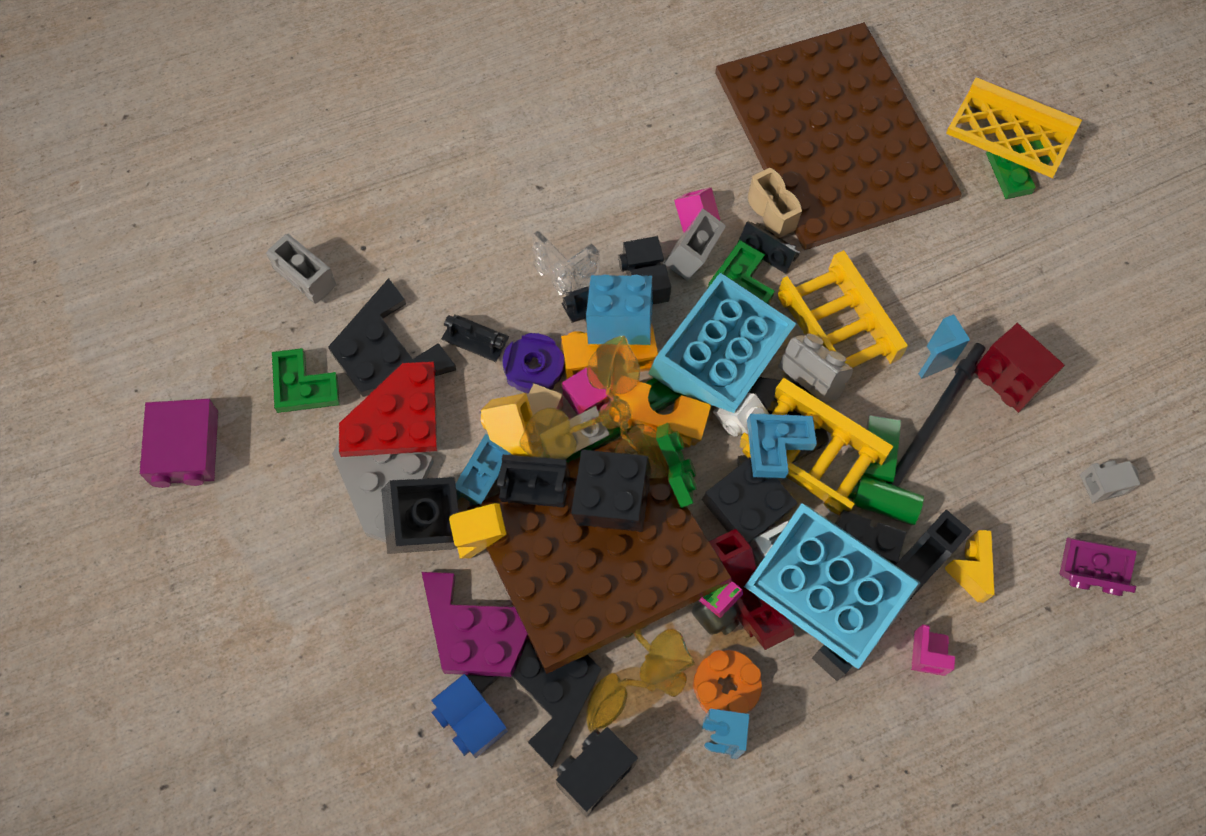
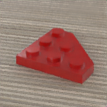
M434 362L402 363L339 422L340 457L437 451Z

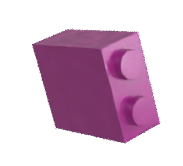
M210 399L145 402L139 474L151 486L166 488L170 487L172 483L199 486L205 481H215L218 409Z

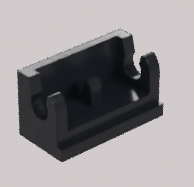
M503 454L497 486L501 487L500 501L564 507L570 481L567 460Z

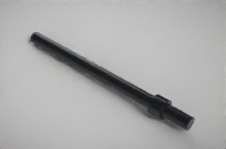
M975 343L966 359H962L954 370L955 376L897 464L894 481H887L886 483L899 487L966 380H970L976 372V364L986 350L984 345Z

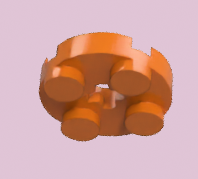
M733 650L714 651L700 663L694 675L693 688L700 706L706 713L710 708L745 714L749 713L756 706L761 696L762 682L760 669L740 652ZM729 676L733 678V683L737 685L736 691L730 690L728 694L722 692L723 686L718 683V680L720 678L726 679Z

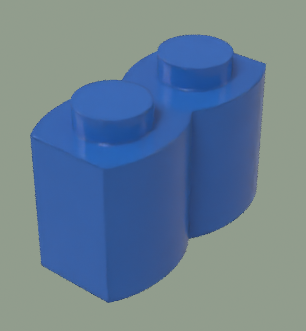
M465 674L431 700L436 706V709L431 713L443 729L448 725L452 727L457 734L452 740L464 756L471 752L476 759L508 732L506 726Z

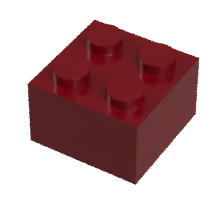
M1017 322L992 344L978 363L975 373L983 384L990 386L1001 396L1002 401L1006 405L1013 407L1019 413L1046 388L1065 365Z

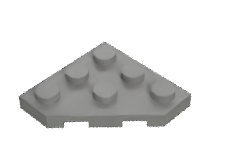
M338 440L332 455L366 536L386 543L382 488L390 480L426 479L434 462L433 457L420 452L340 457Z

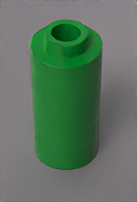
M862 475L848 496L852 498V502L855 503L854 506L913 526L919 518L924 502V495Z

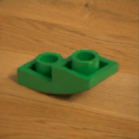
M869 415L867 430L891 444L893 448L882 465L877 462L871 463L864 472V476L888 482L894 481L901 420Z

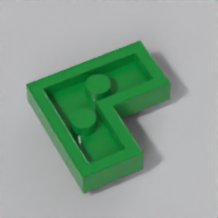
M1040 140L1030 142L1034 150L1044 148ZM1022 144L1011 146L1013 151L1018 153L1026 152ZM986 152L1005 199L1030 195L1034 192L1036 187L1028 171L1029 168L991 152ZM1048 155L1038 157L1040 162L1049 165L1051 159Z
M740 240L708 284L709 288L719 273H722L767 304H769L775 293L773 289L752 278L763 262L765 255Z
M303 348L272 352L274 409L277 413L340 405L338 376L336 372L307 376L306 357Z
M669 423L658 426L656 440L669 466V483L681 508L693 504V491L697 490L694 480L696 471L691 459L685 460L681 450L684 449V444L678 431H672Z

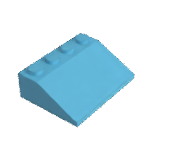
M719 273L658 353L648 374L677 393L734 413L796 323L722 273Z
M801 503L744 587L851 665L860 669L921 583L811 507Z

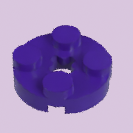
M528 333L522 335V339L514 343L512 341L506 347L503 354V371L508 384L524 393L530 392L533 383L553 390L564 372V355L562 351L556 346L552 338L543 334ZM532 358H538V363L541 366L536 367V369H530L525 363L531 362Z

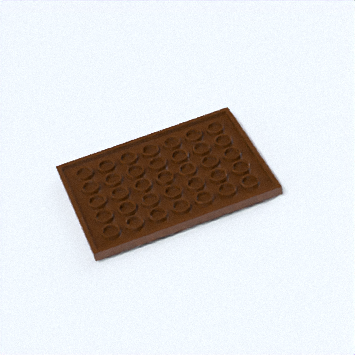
M865 22L716 66L715 74L763 170L768 168L775 170L782 177L785 189L794 194L800 202L802 212L794 232L804 251L959 201L962 195L961 191Z

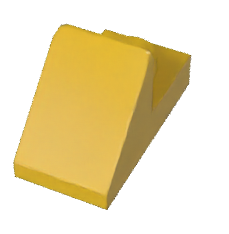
M497 503L456 513L449 517L454 544L458 549L460 559L472 558L506 535L500 504Z
M978 530L965 543V558L969 561L952 560L945 567V570L977 602L985 603L995 595L992 533L987 530Z

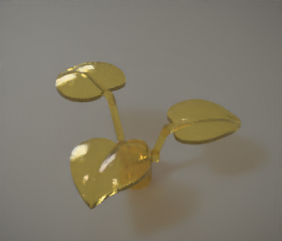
M618 336L604 343L594 352L588 362L587 377L589 383L594 388L606 389V395L611 400L601 407L598 417L570 427L568 416L561 410L555 408L542 409L535 413L528 421L519 440L520 447L532 457L566 459L573 454L577 447L572 433L597 423H601L609 429L620 427V434L624 440L617 444L614 453L648 456L651 466L650 478H664L668 476L669 466L656 440V431L647 425L637 424L627 434V428L629 427L627 422L632 414L631 408L626 401L612 393L613 391L617 394H625L631 391L637 385L640 378L639 363L625 336Z
M647 626L622 637L625 639L634 634L635 638L649 652V654L645 655V661L640 668L639 675L642 681L628 678L621 681L616 673H611L604 677L593 689L587 704L586 721L590 733L595 729L605 728L619 717L627 702V686L646 688L651 692L657 688L671 697H675L682 692L687 681V676L682 671L693 666L695 662L688 652L685 640L680 632L675 629H667L660 633L652 641L651 645L641 633V629Z

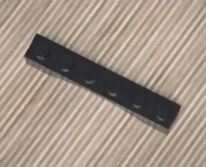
M947 509L895 565L921 583L912 597L972 532ZM825 645L812 657L836 681L840 680L853 666Z

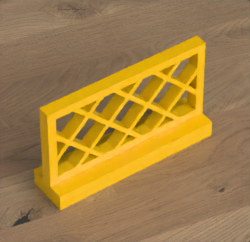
M976 77L949 125L946 134L1053 178L1082 120ZM969 106L982 112L972 113ZM995 117L1005 120L1007 123L998 124ZM987 118L991 126L980 128L976 120ZM969 122L973 130L965 131L956 126ZM1022 128L1032 131L1034 134L1025 135ZM1013 129L1017 137L1007 139L1003 131ZM995 133L999 141L991 142L984 135ZM1049 139L1059 142L1061 145L1052 146ZM1040 140L1044 148L1034 150L1030 142ZM1022 144L1026 152L1018 153L1013 151L1011 146ZM1048 155L1053 166L1040 162L1038 157Z

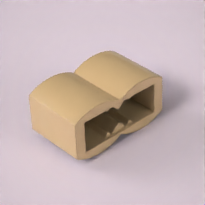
M772 168L753 175L748 192V201L752 209L763 217L767 230L778 239L795 231L802 209L795 195L785 189L782 177Z

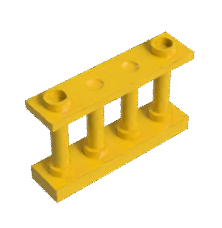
M844 250L834 254L828 268L829 272L797 287L793 285L788 276L782 278L778 290L780 303L783 307L789 309L805 335L813 334L823 340V346L829 351H836L833 347L834 344L864 330L870 332L876 344L846 357L845 363L850 367L854 368L879 355L886 356L890 364L902 358L908 347L907 343ZM835 283L839 285L844 296L810 311L802 299L803 296L829 284ZM848 306L855 309L860 317L859 320L827 335L817 322Z
M783 377L776 387L774 398L777 399L778 406L772 415H787L789 411L793 412L795 410L802 416H813L814 429H820L821 427L831 433L832 440L809 473L792 463L801 450H786L789 471L786 477L823 500L824 506L837 515H840L843 510L851 512L855 503L847 499L869 465L875 462L882 465L893 446ZM744 432L740 439V447L743 449L742 452L750 458L749 436ZM843 445H850L859 451L860 456L835 491L819 480Z

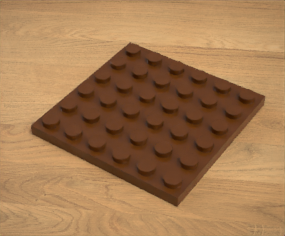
M640 430L594 451L648 456L651 476L643 532L577 525L571 512L580 457L567 462L570 481L564 507L501 502L499 493L483 500L481 505H472L467 508V510L494 503L500 504L506 535L489 547H486V550L546 674L680 610L731 583L730 575L688 507H680L669 483L668 475Z

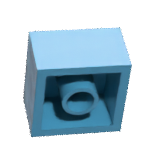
M591 275L586 312L588 344L650 345L653 306L652 276Z

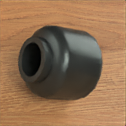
M699 600L694 602L692 608L693 616L711 635L720 632L727 635L740 624L737 618L741 611L736 602L721 618Z

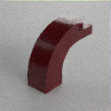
M734 529L709 541L730 575L731 581L743 591V595L736 601L741 611L738 619L750 638L754 636L764 650H767L794 636L793 626L784 615L744 587L757 568L752 547L738 530Z

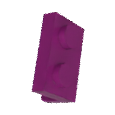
M1067 537L1059 575L1069 580L1070 586L1090 590V586L1095 585L1102 587V592L1112 595L1123 596L1124 591L1135 593L1137 586L1130 582L1137 551Z

